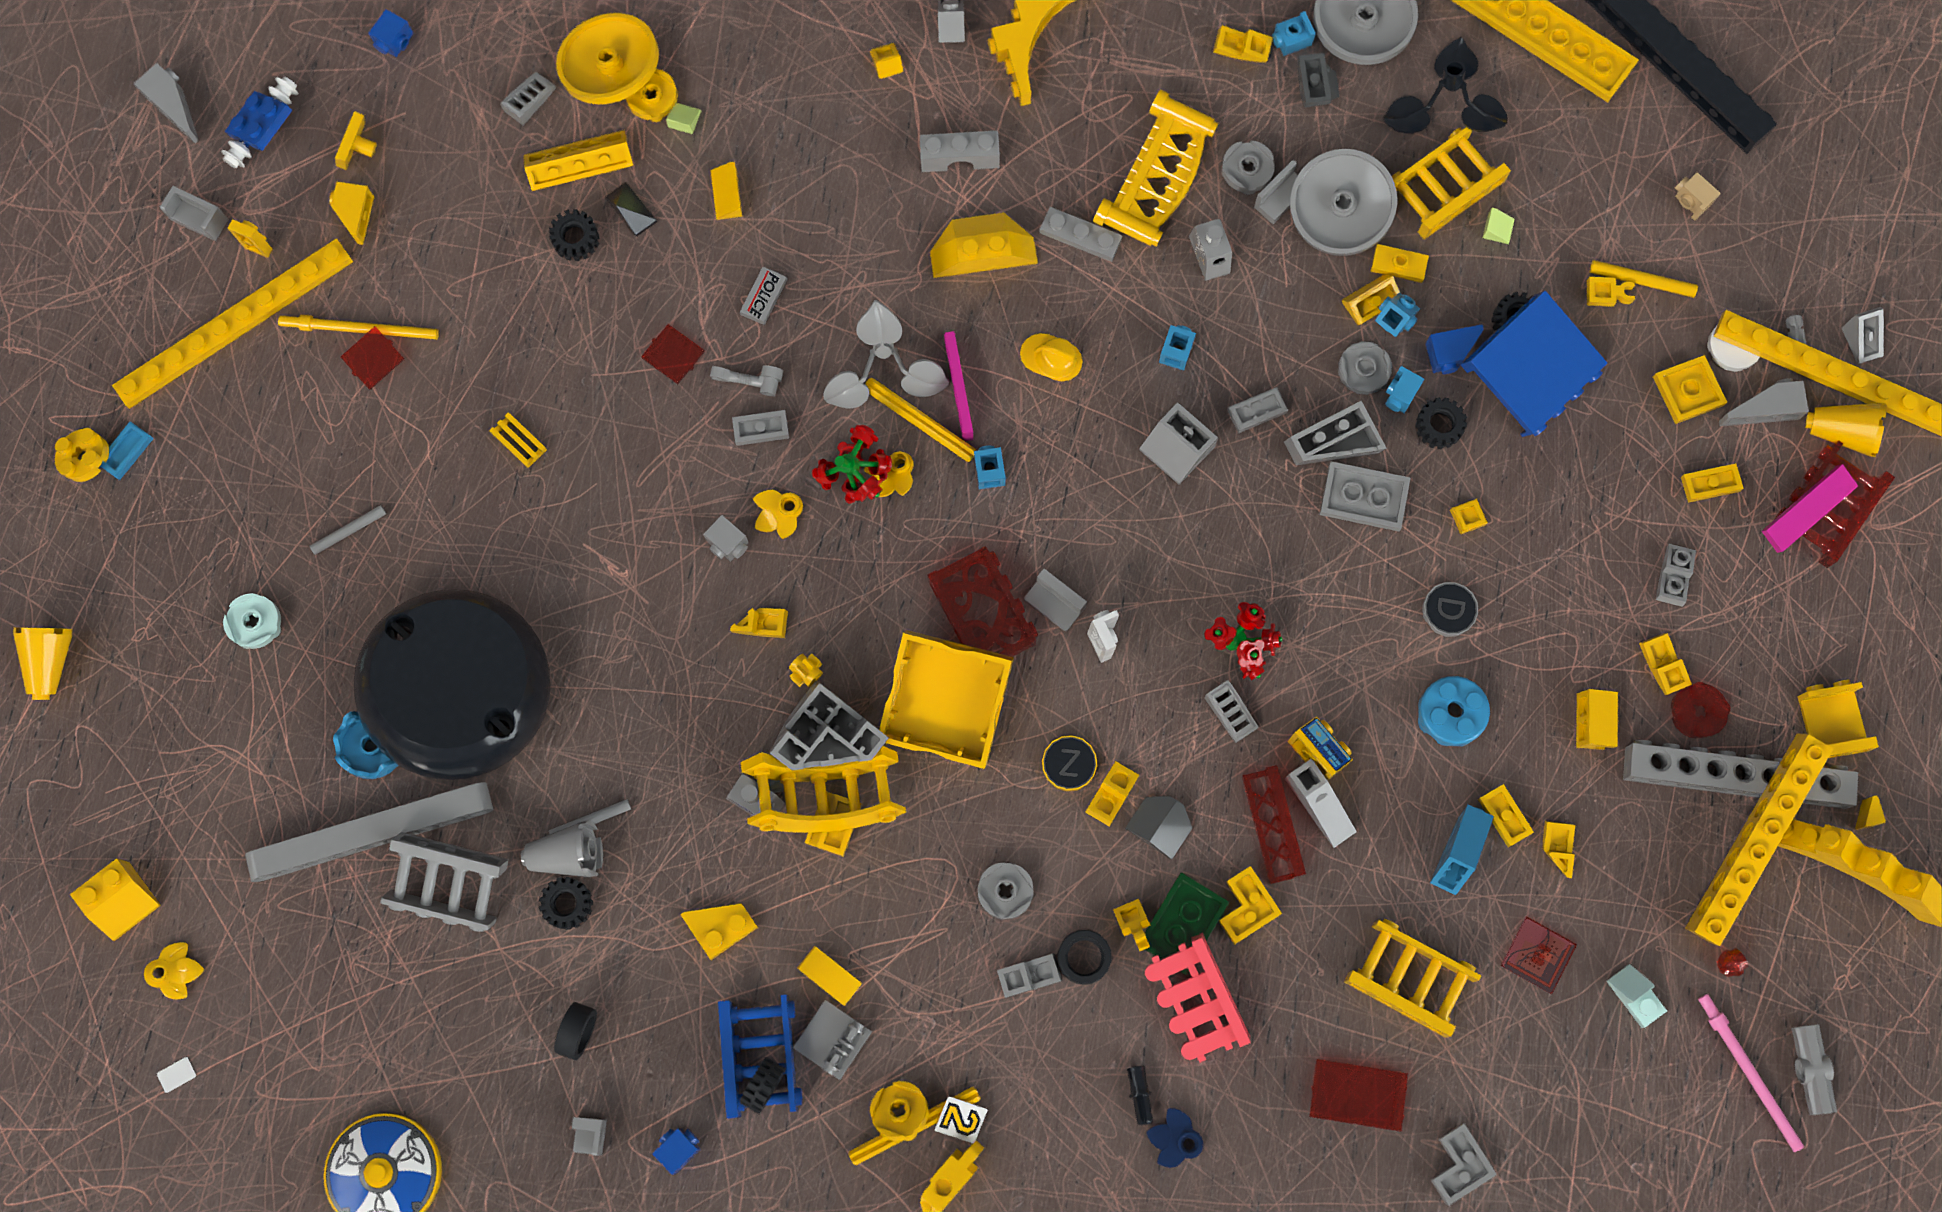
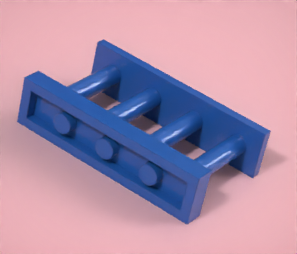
M781 995V1005L738 1009L737 1006L733 1007V1002L729 1000L719 1001L718 1010L726 1119L741 1117V1111H745V1108H747L739 1103L743 1093L739 1094V1082H743L744 1078H752L759 1065L742 1067V1064L737 1065L736 1053H741V1049L785 1045L786 1063L778 1064L786 1068L784 1074H787L788 1092L772 1093L765 1106L789 1103L790 1112H798V1105H802L803 1102L801 1087L796 1088L791 1029V1018H795L794 1001H789L788 995ZM782 1016L783 1034L740 1038L739 1035L735 1036L734 1024H738L740 1020Z

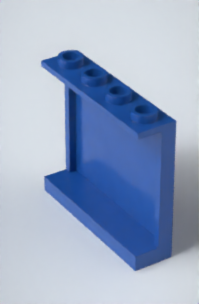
M1543 291L1529 299L1461 364V367L1467 373L1474 371L1525 429L1520 434L1522 437L1532 434L1537 436L1547 427L1546 422L1551 417L1556 418L1566 409L1564 405L1569 400H1575L1584 392L1582 387L1585 384L1594 382L1602 375L1601 369L1607 362L1546 291Z

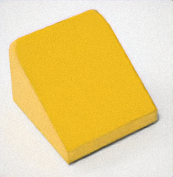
M894 43L870 50L880 79L903 72L901 57Z
M1876 795L1862 800L1855 829L1860 830L1885 823L1886 820L1879 797Z

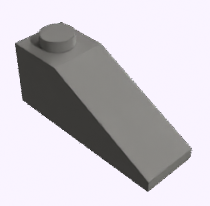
M156 63L134 85L145 98L194 143L198 142L199 139L184 92L177 83L179 80L178 76L170 68L164 70Z
M1791 378L1777 381L1776 384L1728 412L1719 420V426L1800 420L1809 412L1804 381L1793 382Z

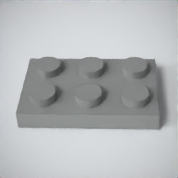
M1330 461L1319 515L1400 531L1410 477Z

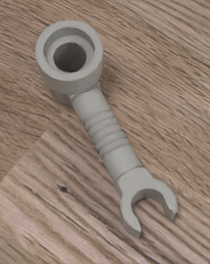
M764 365L761 376H752L712 366L710 376L713 380L730 381L760 387L761 394L774 397L778 382L782 380L783 370L774 366Z

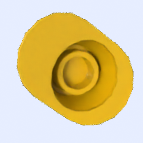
M1040 333L1027 338L1021 346V361L1026 368L1035 373L1062 382L1076 377L1081 370L1083 362L1081 353L1076 346L1066 339Z

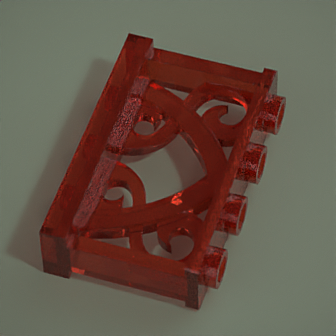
M984 546L978 551L938 571L935 570L927 574L928 583L961 644L988 651L996 642L1001 648L1005 649L998 654L1010 657L1036 645L1035 637L1038 636L1036 628L1031 621L1026 622L1023 613H1025L1024 606L1019 598H1013L1010 592L1013 589L1012 584L1006 574L1001 575L997 566L1000 565V562L994 551L989 552L987 547ZM974 564L984 565L987 568L988 575L981 578L977 570L974 574V582L969 581L968 571L970 567ZM962 570L963 581L943 583V579ZM993 579L995 580L999 590L992 586H989L992 583ZM962 592H966V604L963 606L956 604L955 599L957 597L963 598ZM972 592L988 596L999 602L996 620L992 629L989 625L979 620L964 622L962 617L967 614L972 605ZM1008 606L1014 618L1006 619ZM1011 626H1015L1021 631V638L1015 644H1008L999 638L1000 633L1002 632L1006 637H1013L1014 635H1011L1008 630ZM980 627L984 629L988 633V635L985 637L984 633L981 631L982 634L980 637H974L972 631L974 628Z

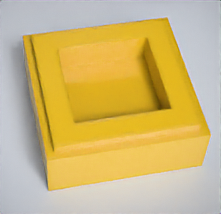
M1477 499L1455 506L1450 510L1460 534L1487 524Z

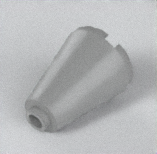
M583 821L527 843L524 850L521 851V862L523 866H526L529 871L581 877L598 876L599 873L596 872V869L602 868L603 865L601 837L595 838L593 830L598 829L592 821Z

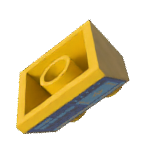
M1316 716L1298 729L1288 740V743L1305 763L1312 759L1328 781L1353 760L1350 756L1352 753L1344 742H1338L1332 735L1333 729L1325 720L1320 721Z

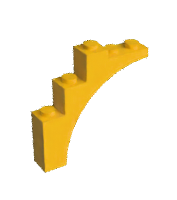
M1015 0L1014 8L1011 9L1013 23L991 28V38L988 39L990 53L996 55L998 63L1004 62L1007 75L1012 74L1014 81L1011 82L1014 98H1019L1021 106L1031 104L1028 66L1032 50L1040 33L1057 13L1075 0Z
M1792 820L1778 847L1813 858L1853 876L1896 901L1917 920L1942 927V886L1932 875L1904 868L1892 853L1865 846L1852 831L1827 824L1824 827Z

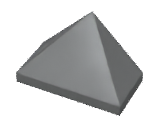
M1882 307L1856 314L1842 327L1845 338L1858 364L1884 356V309Z

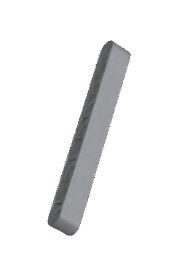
M487 783L471 784L250 851L245 854L251 882L269 880L391 843V839L400 832L418 835L493 811Z

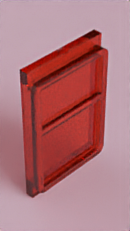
M1316 1059L1309 1117L1402 1132L1408 1073Z

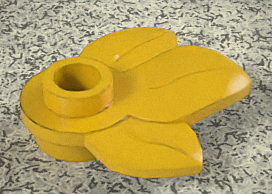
M898 451L890 455L892 468L887 473V479L880 485L883 490L879 497H886L895 490L903 496L910 490L913 484L911 471L913 470L914 462L908 453ZM899 464H905L903 467L897 468ZM865 467V468H864V471H865L867 474L873 476V475L869 472L868 467ZM874 475L879 481V475Z
M766 490L753 498L756 505L762 509L755 523L756 530L761 532L777 530L781 539H785L794 533L797 528V517L803 510V502L797 494H780L775 490ZM793 503L795 507L793 510L787 511L785 509L786 504Z
M179 942L165 947L158 959L147 964L144 969V979L151 987L160 988L167 998L184 999L187 998L188 994L185 984L197 979L204 971V968L195 960L185 958L188 952V944ZM162 968L164 975L161 978H155L153 976L155 969Z

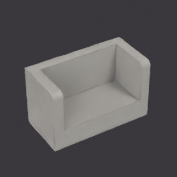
M172 186L160 206V209L171 221L214 241L217 240L229 220L219 207L175 186Z

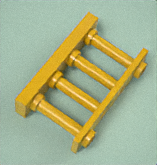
M1461 127L1456 129L1448 137L1449 140L1403 173L1398 171L1391 176L1395 183L1396 191L1398 190L1421 216L1422 224L1418 233L1424 240L1504 183L1511 171L1505 163L1498 168L1491 167L1468 141L1472 130L1467 127L1463 130ZM1459 146L1483 174L1482 179L1477 183L1471 182L1447 154ZM1439 161L1461 186L1462 194L1456 198L1450 196L1428 171L1430 166ZM1416 176H1419L1441 201L1442 208L1436 213L1433 210L1430 211L1408 186L1407 183Z
M1384 919L1383 922L1380 920L1374 922L1372 928L1378 930L1380 934L1363 968L1358 969L1357 972L1354 970L1348 972L1344 983L1445 1038L1451 1037L1456 1026L1449 1023L1451 1020L1449 1015L1467 979L1471 982H1476L1480 980L1481 975L1475 972L1476 968L1473 965L1462 960L1457 963L1398 930L1399 926L1390 920ZM1390 938L1406 947L1388 982L1381 986L1372 981L1374 978L1372 974ZM1418 952L1431 959V962L1413 997H1409L1407 1000L1398 995V987L1415 953ZM1441 966H1444L1457 973L1439 1011H1435L1432 1014L1423 1009L1425 1006L1423 1002Z

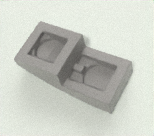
M1055 954L997 970L1005 998L1063 981Z

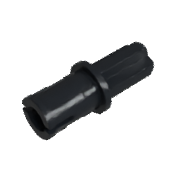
M1145 1066L1127 1068L1131 1090L1129 1098H1133L1137 1124L1153 1123L1149 1095H1152V1092L1148 1089Z

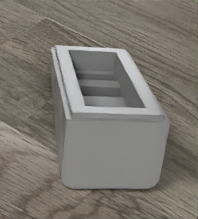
M535 72L500 103L505 113L524 126L554 92L556 86L538 72ZM538 81L546 88L541 90L535 84ZM530 89L537 93L535 97L528 92ZM525 96L531 101L527 103L522 98ZM518 103L523 106L521 109L516 107Z
M1229 680L1205 695L1204 699L1235 743L1259 728ZM1227 693L1229 697L1218 703L1216 699ZM1233 702L1235 706L1224 713L1222 708ZM1239 711L1242 715L1230 723L1228 718ZM1246 720L1248 725L1236 732L1234 727Z

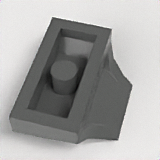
M1325 54L1299 55L1297 59L1298 83L1304 108L1331 104L1333 99L1340 97L1336 71L1326 64Z

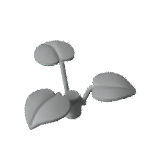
M874 300L869 309L859 319L856 327L859 339L866 344L873 345L862 377L858 378L857 374L853 371L838 373L826 385L823 397L827 403L842 408H856L864 404L869 397V388L863 382L867 379L875 356L885 359L890 357V355H894L901 372L905 374L901 380V387L912 396L928 397L935 395L948 386L949 380L940 365L929 359L914 361L909 366V370L905 368L898 354V349L894 347V343L899 341L902 336V325L888 307Z

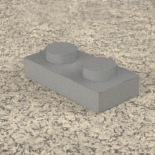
M785 410L732 417L736 446L789 438Z

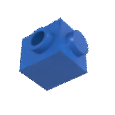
M385 9L368 34L374 42L373 46L382 54H387L388 52L397 57L408 46L413 31L405 19Z
M671 1128L659 1139L661 1145L652 1154L671 1175H675L701 1150L697 1145L699 1139L689 1129L684 1132L682 1128H678L674 1132Z

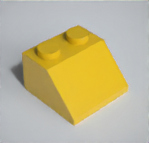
M117 858L70 894L84 915L113 941H116L161 906L130 862Z

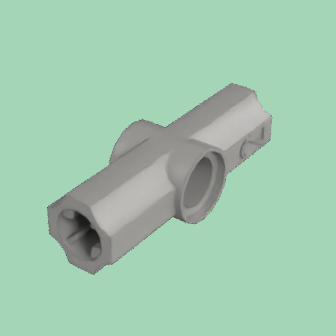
M1819 1024L1793 1027L1792 1033L1798 1057L1795 1060V1072L1799 1082L1804 1086L1809 1115L1837 1112L1831 1080L1834 1077L1833 1065L1828 1055H1825Z

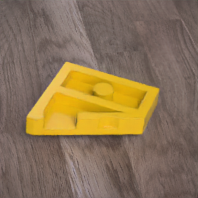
M743 904L688 911L680 914L710 960L758 928Z

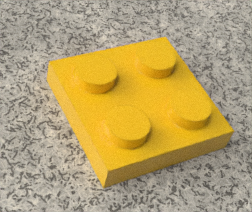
M1705 355L1660 371L1653 376L1675 424L1723 407L1728 403Z

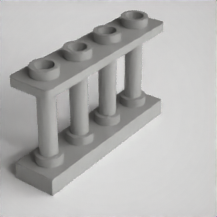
M400 832L391 839L389 850L398 852V855L401 857L395 889L389 890L381 897V904L389 905L390 909L396 911H412L417 916L423 918H439L446 924L467 925L471 930L478 932L489 930L496 923V916L486 914L492 881L507 870L509 859ZM414 857L425 859L427 863L421 897L406 894L411 861ZM441 864L452 866V869H454L448 904L432 900L438 867ZM467 871L477 872L481 876L475 911L459 907Z

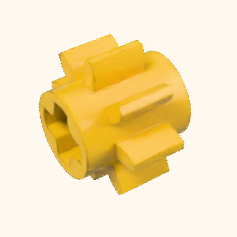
M803 653L800 654L789 666V669L793 672L790 675V679L799 687L804 683L811 687L823 674L819 669L822 666L821 661L812 653L808 658Z

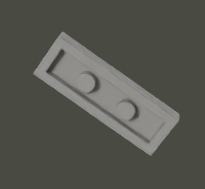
M1052 207L1049 208L1040 227V234L1110 262L1113 261L1123 236Z

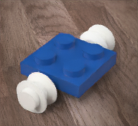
M287 77L282 79L275 78L278 83L276 88L269 86L272 97L254 91L247 98L238 114L231 120L224 132L238 141H229L230 150L221 151L225 155L223 160L230 166L244 168L245 165L242 162L244 157H252L248 147L251 146L263 151L292 112V109L287 105L292 103L289 97L291 94L298 95V92L295 89L297 85Z

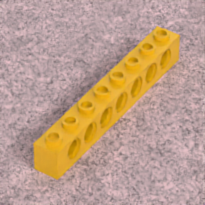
M1796 734L1685 929L1709 943L1721 946L1834 748L1810 734Z

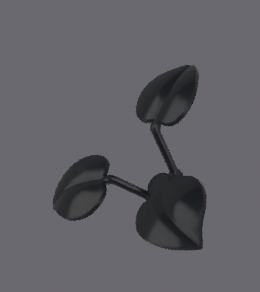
M1460 37L1446 46L1434 62L1436 75L1443 79L1439 81L1438 87L1429 103L1424 107L1423 102L1419 98L1413 96L1401 97L1390 105L1387 113L1383 116V121L1390 128L1401 133L1414 134L1423 131L1431 121L1427 111L1431 109L1443 87L1451 92L1458 89L1462 90L1465 104L1468 106L1463 109L1461 119L1463 124L1472 131L1488 132L1503 128L1507 125L1508 117L1500 102L1492 96L1479 94L1473 101H1470L1466 89L1467 83L1464 80L1474 76L1478 71L1479 65L1476 55L1470 50L1464 39Z

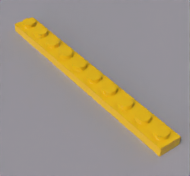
M336 238L112 385L125 406L129 409L353 263L352 259Z
M1725 310L1722 313L1714 332V337L1864 403H1885L1887 405V413L1942 436L1941 403L1733 312Z

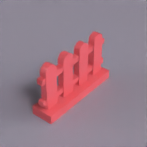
M1203 933L1192 937V946L1187 947L1184 942L1178 945L1180 951L1162 959H1160L1158 954L1151 958L1153 963L1146 967L1145 976L1152 982L1161 979L1165 989L1158 993L1157 1002L1161 1007L1168 1008L1174 1006L1177 1015L1170 1019L1169 1028L1176 1034L1186 1032L1189 1041L1185 1042L1181 1048V1054L1185 1059L1193 1060L1198 1058L1199 1062L1206 1060V1053L1223 1046L1226 1051L1233 1048L1232 1042L1236 1040L1240 1047L1251 1043V1036ZM1201 962L1205 971L1199 973L1195 964ZM1188 968L1192 977L1172 985L1168 976ZM1213 988L1217 997L1211 999L1207 990ZM1200 994L1204 1003L1184 1011L1181 1002ZM1225 1014L1229 1023L1223 1025L1219 1016ZM1212 1020L1216 1029L1196 1037L1193 1028Z

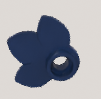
M1175 1108L1167 1109V1124L1154 1126L1146 1133L1150 1142L1161 1150L1157 1164L1164 1167L1172 1168L1179 1166L1185 1158H1195L1203 1150V1139L1197 1131L1193 1130L1190 1117ZM1187 1138H1191L1194 1141V1146L1190 1150H1187L1183 1145L1184 1140Z

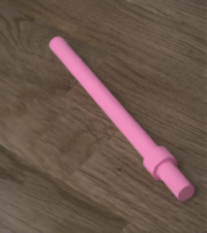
M1708 994L1698 998L1710 1018L1708 1022L1711 1027L1721 1035L1792 1150L1797 1152L1804 1148V1145L1729 1028V1021L1724 1013L1719 1012Z

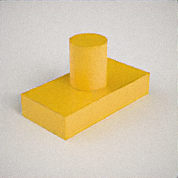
M355 111L335 156L336 166L345 170L354 151L372 158L377 146L376 142L360 136L365 125L364 115Z

